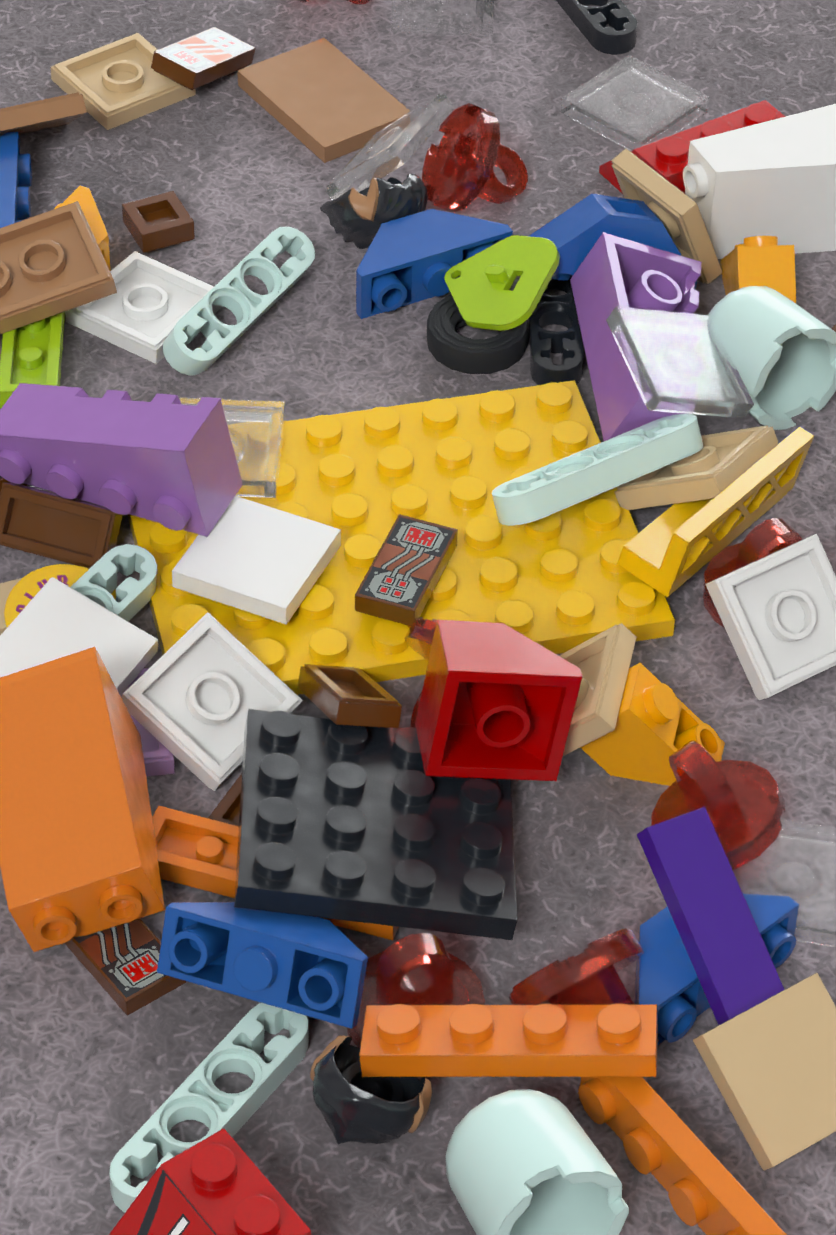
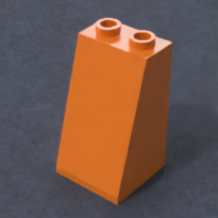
M95 647L0 678V868L8 910L33 952L66 943L73 937L93 934L165 910L141 735Z

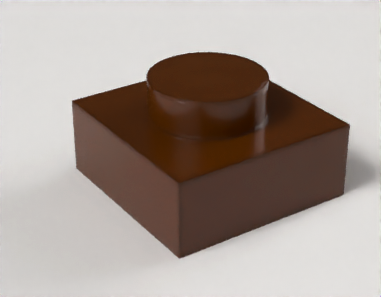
M174 191L122 204L123 222L143 253L195 239L194 221Z

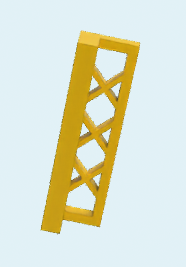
M798 427L715 498L673 504L623 546L617 564L664 596L669 597L794 487L814 435Z

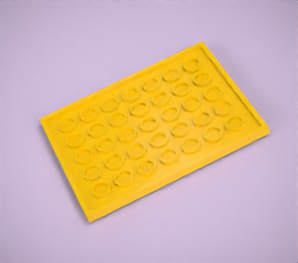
M575 380L229 429L243 483L235 496L341 529L340 548L287 624L174 588L172 586V570L199 534L185 530H171L158 522L127 514L134 544L147 549L154 556L157 564L156 590L149 604L162 655L208 612L297 695L303 694L298 689L300 668L305 666V664L359 668L376 682L426 675L437 620L504 623L555 654L565 653L620 623L636 636V642L673 636L675 619L666 597L617 564L623 546L638 534L630 511L619 506L615 495L617 487L531 523L514 526L499 523L492 497V490L497 486L601 443ZM399 514L458 529L457 547L415 627L355 611V594Z

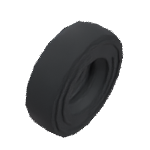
M452 294L436 303L427 319L428 349L438 362L451 370L467 374H492L502 371L521 360L528 346V319L515 328L502 331L497 330L499 332L498 335L487 339H471L458 334L456 331L460 327L467 326Z

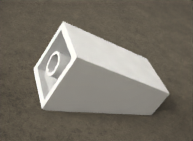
M836 104L690 141L688 165L683 169L685 194L698 205L717 259L724 258L735 249V245L744 244V238L753 236H777L778 245H794L795 254L836 251Z

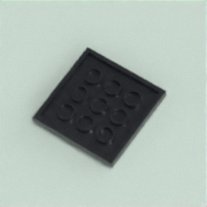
M248 709L244 731L234 907L512 940L517 924L511 779L425 776L416 728L337 725L331 719L293 715L285 711L270 712Z

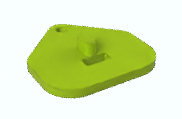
M513 235L453 266L446 272L444 278L468 326L499 331L509 330L521 325L532 315L559 265L560 254L555 244L549 239ZM517 276H521L514 290L511 291L510 288Z

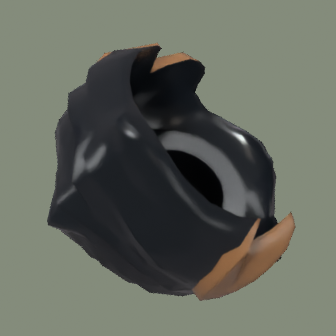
M408 174L403 183L393 177L388 178L387 181L375 177L371 179L368 188L358 192L353 187L340 197L324 203L320 210L327 214L330 225L334 227L336 234H342L344 242L353 241L358 249L369 248L382 223L425 211L428 192L426 185L416 174Z
M337 1036L328 1044L320 1056L315 1059L310 1072V1078L313 1081L314 1102L322 1112L326 1123L335 1137L336 1143H388L393 1139L400 1138L402 1134L407 1132L412 1134L416 1131L425 1118L432 1096L430 1080L426 1077H423L421 1080L417 1077H362L360 1048L350 1045L352 1036Z

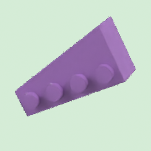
M603 232L570 279L602 436L603 440L606 441L666 416L691 413L695 363L690 360V350L696 344L697 328L692 326L693 313L699 306L700 292L695 290V282L701 275L702 262Z
M20 383L0 409V476L11 483L28 484L52 491L66 499L76 498L106 507L117 514L134 515L158 522L171 530H185L208 537L243 485L221 398L202 397L195 406L182 405L178 395L157 393L151 402L132 401L127 391L107 390L102 398L89 397L79 387Z

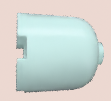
M767 286L740 288L727 294L715 304L705 318L699 333V359L705 371L719 387L760 424L768 425V427L773 426L774 430L791 428L796 425L792 421V417L805 412L809 407L819 412L836 392V332L778 291Z
M530 1089L509 1090L489 1097L470 1110L455 1127L446 1151V1175L450 1187L476 1235H619L629 1214V1207L622 1198V1183L568 1108L557 1098Z

